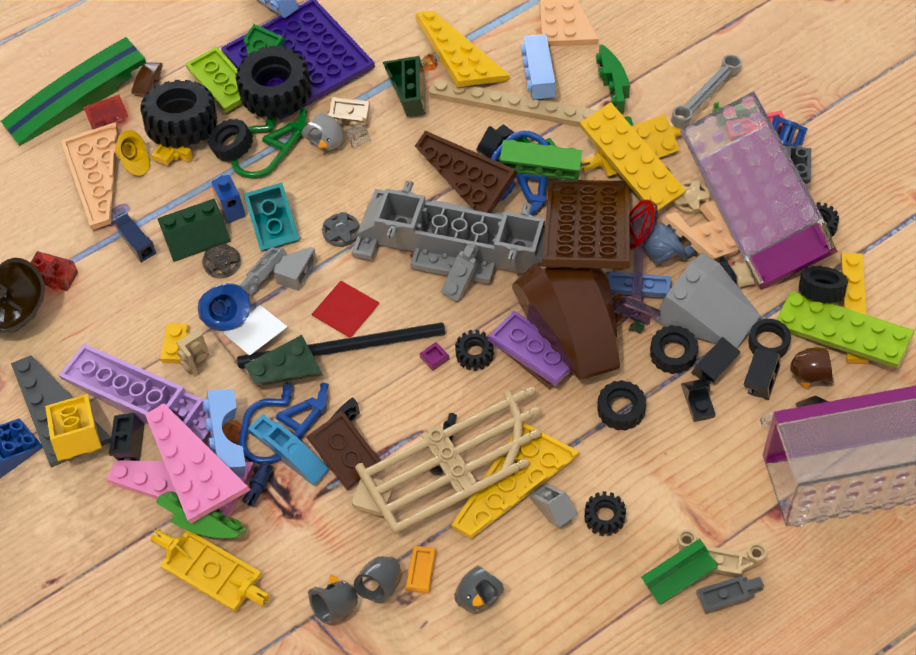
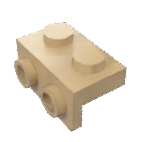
M332 97L330 112L327 115L333 117L340 125L342 123H349L352 127L367 126L370 102Z

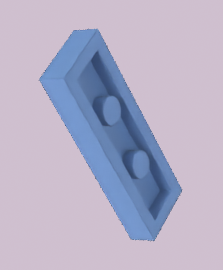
M608 271L611 294L665 298L670 291L671 276Z

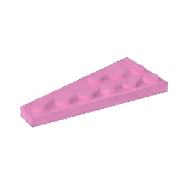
M165 404L145 414L186 518L190 523L199 520L251 490Z
M116 460L106 478L109 484L154 499H158L159 495L168 491L176 492L164 461ZM245 462L244 476L239 477L245 484H247L255 467L254 462ZM240 496L219 508L225 516L230 518Z

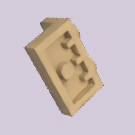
M199 329L177 341L179 348L177 354L182 360L180 363L186 372L191 371L194 377L198 375L195 364L202 362L209 356L204 336Z

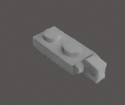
M467 244L465 250L460 251L442 287L441 292L457 302L461 301L477 268V260L475 259L479 250L477 246Z
M270 248L246 274L247 278L239 286L248 295L253 294L258 290V285L269 277L275 265L281 261L283 256L287 255L286 251L282 248Z

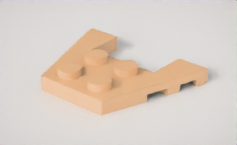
M715 200L704 203L700 208L710 222L690 228L677 212L665 215L661 220L664 225L670 224L677 230L675 234L680 238L685 237L693 243L691 247L699 254L704 253L715 261L721 260L722 256L727 258L736 255L740 250Z

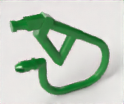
M300 109L298 122L293 121L263 136L262 142L280 149V152L266 168L260 171H245L239 167L238 159L234 161L231 160L233 170L245 178H260L271 173L302 136V130L307 126V110ZM275 117L273 119L267 118L266 125L250 126L248 129L251 133L270 132L275 126ZM291 131L294 132L286 143L276 140Z

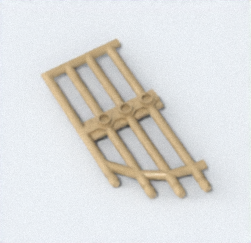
M529 387L513 395L511 389H508L503 393L506 398L505 400L446 429H443L441 425L434 426L421 434L422 441L368 468H365L363 463L355 466L394 535L529 465L526 458L514 463L521 446L531 442L532 439H537L542 433L539 429H535L529 434L527 433L522 436V423L539 415L542 411L537 406L531 408L530 411L527 410L520 414L517 403L535 394L536 390L534 387ZM508 407L510 408L513 418L456 447L450 441V436ZM513 428V441L468 464L464 463L460 454ZM426 448H429L434 458L378 486L375 485L370 477ZM507 454L500 471L476 482L471 474L472 471ZM440 465L445 474L444 476L386 504L381 495L382 493ZM448 483H451L456 491L455 494L400 522H397L392 514L393 511Z

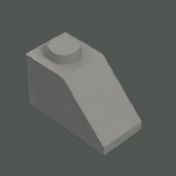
M309 247L283 256L281 261L275 265L273 271L277 284L299 291L317 260L315 249Z
M548 483L529 494L530 499L546 519L558 527L569 524L571 519L577 516L567 493Z

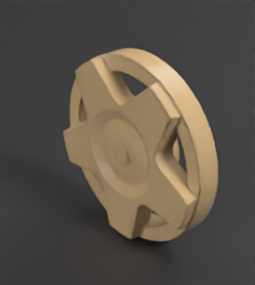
M696 180L680 183L686 192L673 201L674 206L686 214L702 212L699 203L706 201L705 203L710 202V192L707 187ZM688 205L690 209L684 208L682 206Z

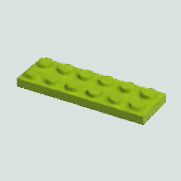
M791 291L776 319L787 326L790 334L896 369L899 368L914 336L913 329L831 303L812 301L794 291Z

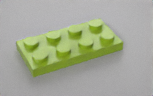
M217 46L185 63L186 69L201 85H204L212 92L214 101L225 113L242 104L236 82L237 68Z

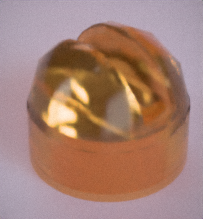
M433 54L423 57V68L428 71L436 69L437 59Z

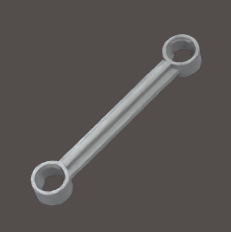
M726 55L723 58L721 68L685 106H677L673 109L672 124L678 128L688 127L692 114L728 76H735L739 73L742 64L741 59L736 55Z

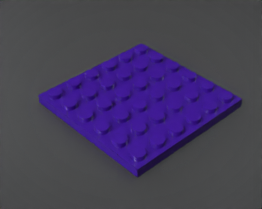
M308 0L299 5L298 10L287 17L278 16L260 26L284 37L285 42L282 46L286 47L287 50L290 48L296 51L306 61L311 81V94L306 104H303V107L375 68V62L317 0ZM246 34L221 47L222 53L236 68L242 64L241 61L245 57H248L244 42ZM272 78L261 85L266 87L277 86L284 83L287 79Z

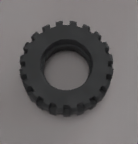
M269 46V48L265 49L262 47L257 52H251L249 57H245L241 61L242 64L238 66L236 73L237 87L242 104L252 114L256 113V116L262 118L266 116L268 119H273V117L284 118V115L288 114L290 116L294 114L295 110L299 111L303 104H306L311 94L309 70L306 61L296 51L290 48L287 50L283 46H279V48ZM272 78L287 79L284 83L277 86L266 87L261 85Z
M179 79L174 82H164L162 85L158 84L153 90L150 89L140 105L147 136L158 145L161 143L164 147L172 146L173 148H179L184 146L186 148L192 144L197 145L201 140H206L211 131L217 126L213 94L207 87L196 81L193 83L191 80L180 81Z

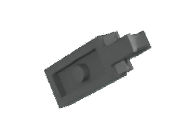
M738 576L697 589L696 594L704 613L708 614L754 598V593L762 591L764 584L761 577L748 580L747 577L742 578Z

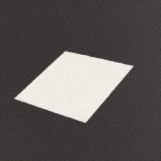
M259 305L249 313L247 319L239 327L227 330L223 334L248 355H251L287 328V326Z

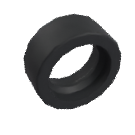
M775 319L757 321L752 326L749 334V349L753 354L756 349L777 352L780 358H782L789 348L791 340L790 331L785 324ZM762 332L775 333L782 339V344L775 348L765 347L758 342L757 335Z

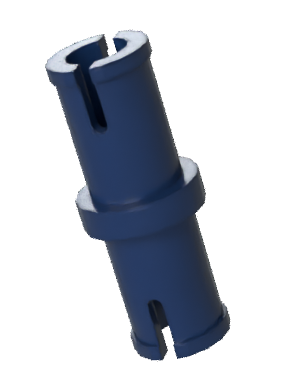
M261 462L255 477L251 478L249 482L251 490L242 499L245 504L247 500L249 501L248 506L255 507L261 492L265 491L267 487L266 482L274 470L272 465H270L269 469L267 468L269 463Z

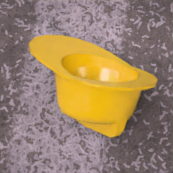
M133 130L122 132L115 146V154L129 173L141 176L149 170L150 166L144 141L139 133Z

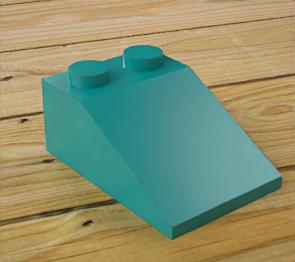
M282 182L244 193L261 251L300 240Z

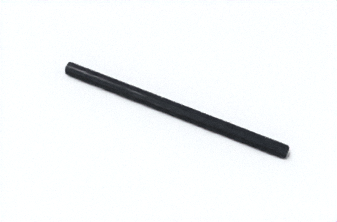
M440 322L308 344V347L313 356L444 335L445 326L444 323ZM270 351L238 356L237 365L239 368H246L245 364Z

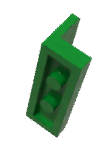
M699 538L641 576L658 604L662 605L717 569L718 565Z

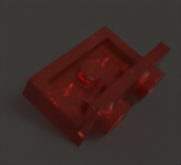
M120 94L83 107L92 130L116 122V124L121 123L128 117Z

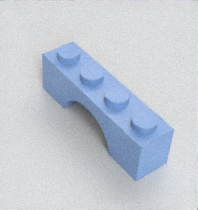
M234 389L207 391V397L203 399V412L208 414V418L205 419L206 432H210L211 438H208V447L238 477H242L246 467L243 446L230 442L222 431V427L227 422L235 419L237 407Z

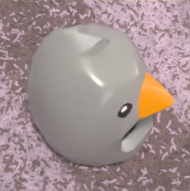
M325 113L318 114L302 130V136L321 149L334 150L339 148L344 140L341 125L333 117Z

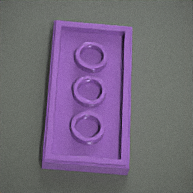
M513 311L488 336L489 342L554 386H557L571 371L563 362V357L551 348L550 342L545 337L543 338L539 334L538 328L516 311Z

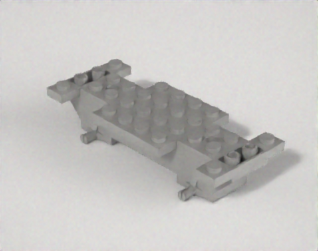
M407 180L403 190L385 189L384 191L375 189L372 199L368 203L352 250V257L370 261L373 259L377 245L413 251L414 254L410 263L411 269L448 276L460 251H464L467 244H473L479 250L475 256L477 268L470 281L490 284L495 268L524 274L533 264L542 262L545 219L530 215L532 208L530 203H528V207L527 203H524L521 213L506 211L504 213H485L475 211L471 207L436 200L428 202L425 201V196L411 192L414 183Z

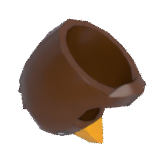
M807 348L797 353L792 359L790 371L805 389L808 390L810 384L815 381H825L826 384L834 383L831 360L827 348Z

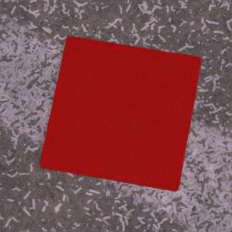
M340 281L311 315L350 338L375 310L379 302Z

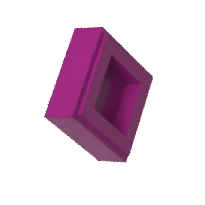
M437 342L419 353L420 358L432 371L450 360L449 355Z

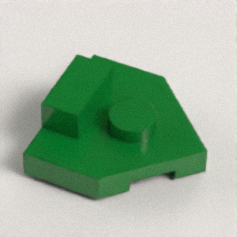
M253 24L244 37L247 55L249 57L251 52H257L262 47L264 49L269 48V46L279 48V46L284 44L285 39L278 34Z

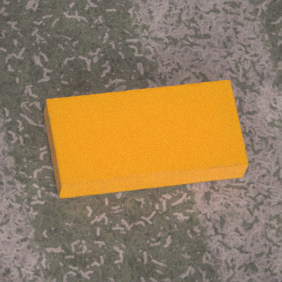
M413 546L406 591L429 594L436 548Z

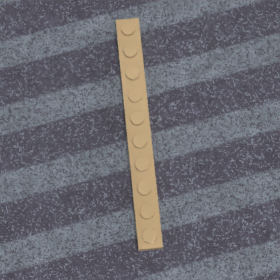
M434 79L429 92L430 98L579 127L580 122L598 111L476 86L457 87L454 82Z

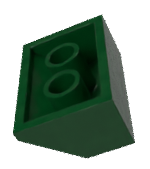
M215 198L157 218L173 262L231 242Z

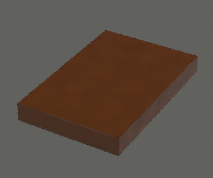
M343 411L306 437L346 490L361 479L355 469L357 464L363 463L365 468H368L380 462V459Z

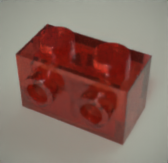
M37 251L30 262L41 273L44 284L54 290L68 291L78 274L72 260Z

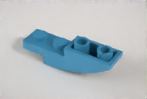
M262 414L248 428L251 435L280 456L283 463L313 486L329 471V468L303 442L278 421L275 423Z

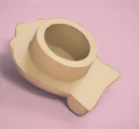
M735 262L734 265H731L737 276L736 284L739 288L755 284L750 266L743 262Z

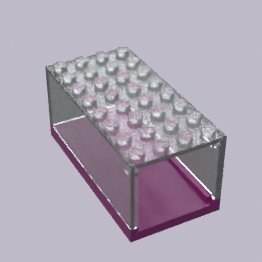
M754 91L680 130L746 264L761 290L838 252L818 207Z
M916 386L780 410L773 413L762 455L786 527L792 525L800 527L813 521L822 523L829 518L838 517L843 519L851 514H868L877 509L890 510L898 505L911 506L916 504Z

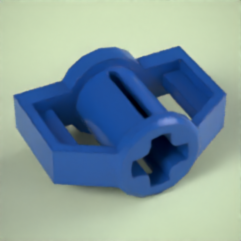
M774 116L770 127L775 136L779 124H783L777 138L779 144L791 147L802 145L808 128L796 122ZM797 129L799 131L796 136L794 144H791L795 130Z

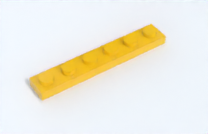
M841 253V272L848 279L845 298H843V307L866 314L863 254ZM845 352L846 363H869V359Z

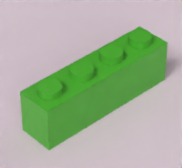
M503 140L500 163L515 169L517 173L578 181L582 150L561 148L554 145L546 146L536 143H523L515 140Z

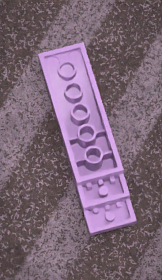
M83 344L59 374L61 379L126 414L135 413L147 425L149 423L145 414L165 404L204 444L211 437L210 432H206L205 419L208 418V414L203 412V399L186 392L184 387L91 346Z

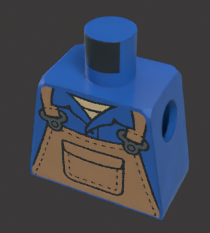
M222 175L213 180L211 184L214 196L227 223L229 224L246 217L239 192L231 176ZM230 200H232V203H234V206L232 207L227 206V203Z

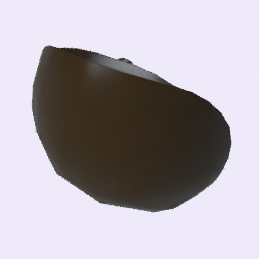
M10 258L0 264V333H11L21 329L35 318L44 301L45 284L41 273L32 263L22 258Z

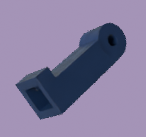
M125 211L112 218L117 231L141 263L157 254L149 237L145 236ZM146 248H149V251L146 254H141V251H143Z

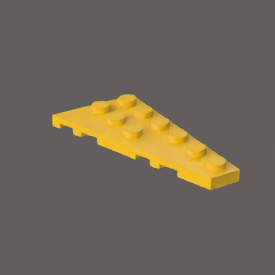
M416 12L415 19L457 87L509 81L510 75L436 12Z
M523 422L522 436L527 433L529 434L536 428ZM541 432L542 435L537 439H532L531 442L521 446L514 463L526 458L529 465L471 495L451 524L452 529L472 539L579 456V451ZM513 435L508 441V443L513 441ZM507 454L495 460L484 478L501 470Z

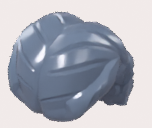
M662 222L653 225L643 241V248L647 256L656 265L669 260L672 255H676L678 258L686 261L688 257L695 255L697 251L691 247L692 244L683 247L679 241L681 238L675 234L677 230L673 229L670 224L666 226Z

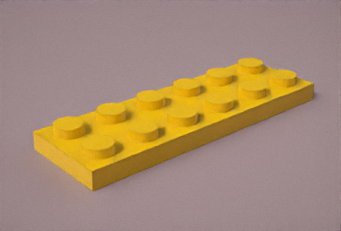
M611 102L580 122L579 127L641 201L645 199L652 201L655 214L685 194L686 190Z

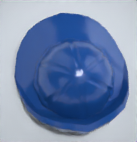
M226 283L217 285L204 293L198 301L197 309L199 319L207 327L217 331H227L239 327L247 319L251 311V304L248 294L241 286Z

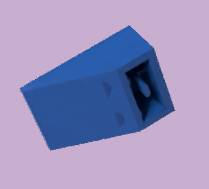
M20 418L0 425V478L43 448L42 444Z

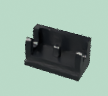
M722 337L697 363L691 373L710 384L720 376L741 352Z
M761 349L755 350L744 381V387L749 388L747 392L749 395L765 398V400L770 399L781 366L779 353Z
M135 413L114 415L109 455L113 456L116 460L125 461V458H129L130 461H140L144 423Z

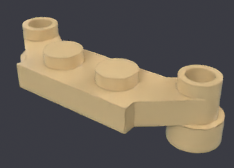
M682 530L679 533L677 539L679 551L697 540L696 534L693 531ZM760 543L751 544L746 553L705 546L718 565V568L712 571V573L733 577L741 576L743 572L760 566L767 554L765 546Z

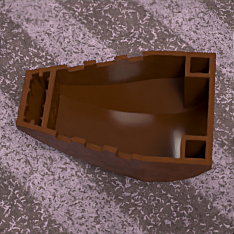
M542 262L533 264L512 284V289L527 320L538 328L539 334L550 342L551 348L563 357V362L579 380L620 369L619 345L609 280L602 269L542 267Z

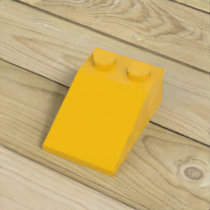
M88 394L45 406L50 440L58 461L68 460L83 453H92L102 448Z

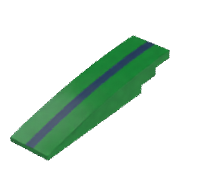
M125 37L50 83L3 118L1 123L16 143L21 146L118 91L116 86L132 78L131 72L145 65L146 60L131 41Z

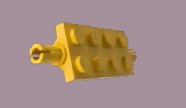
M666 114L632 126L658 158L678 152L680 149L675 138L690 133V127L685 129L676 126L670 127ZM595 145L596 153L594 156L581 160L580 167L583 166L581 168L583 173L599 167L604 170L607 178L619 174Z
M160 529L154 531L158 534L157 536L152 534L151 542L164 548L167 553L166 558L160 564L164 571L235 613L246 598L254 601L261 607L266 606L264 600L268 602L271 595L255 586L262 577L261 571L188 530L178 538H172Z

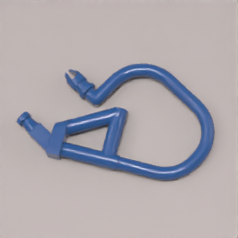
M518 131L506 139L509 141L526 137L537 141L540 145L549 146L543 137L531 131ZM502 144L493 153L492 160H498L501 155ZM518 173L516 179L527 203L532 205L530 215H536L545 206L548 177ZM526 179L539 180L537 195L532 194ZM514 182L511 183L500 201L505 200L512 193L515 187Z
M288 381L283 385L282 399H261L253 403L244 413L239 445L243 446L244 457L247 460L256 464H261V462L273 464L281 460V457L277 454L269 457L252 454L247 447V436L251 416L256 410L264 406L289 405L293 389L290 381L289 386ZM320 383L317 399L312 397L278 412L276 419L295 431L294 435L298 439L302 438L320 414L323 416L326 413L329 384ZM309 408L313 409L302 424L290 418Z

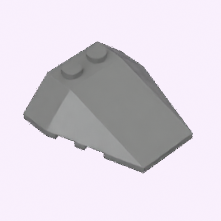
M702 253L687 266L667 293L654 320L664 327L674 325L687 328L695 335V338L706 340L713 344H716L724 337L734 347L738 348L761 315L718 262Z

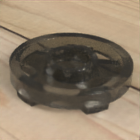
M222 244L207 250L204 253L202 264L208 275L214 278H226L237 272L241 265V258L235 248L228 244ZM236 263V265L231 269V264ZM220 270L222 273H216L214 271Z

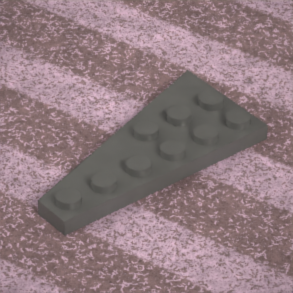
M31 355L11 363L49 465L52 468L68 461L65 459L57 460L50 440L45 406L68 400L72 397ZM96 422L101 446L110 443L111 436Z

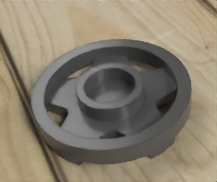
M340 212L324 221L322 233L324 239L330 245L345 247L356 241L360 226L355 217L345 212ZM356 231L354 236L351 237V232ZM341 239L343 242H336L335 240Z

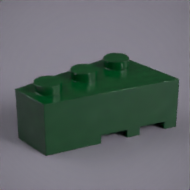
M420 56L384 61L383 65L406 116L426 114L425 74Z
M302 335L245 364L256 386L323 375Z

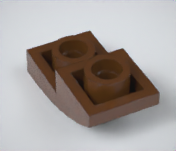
M146 62L136 76L131 93L135 96H145L153 88L154 81L159 82L163 64Z

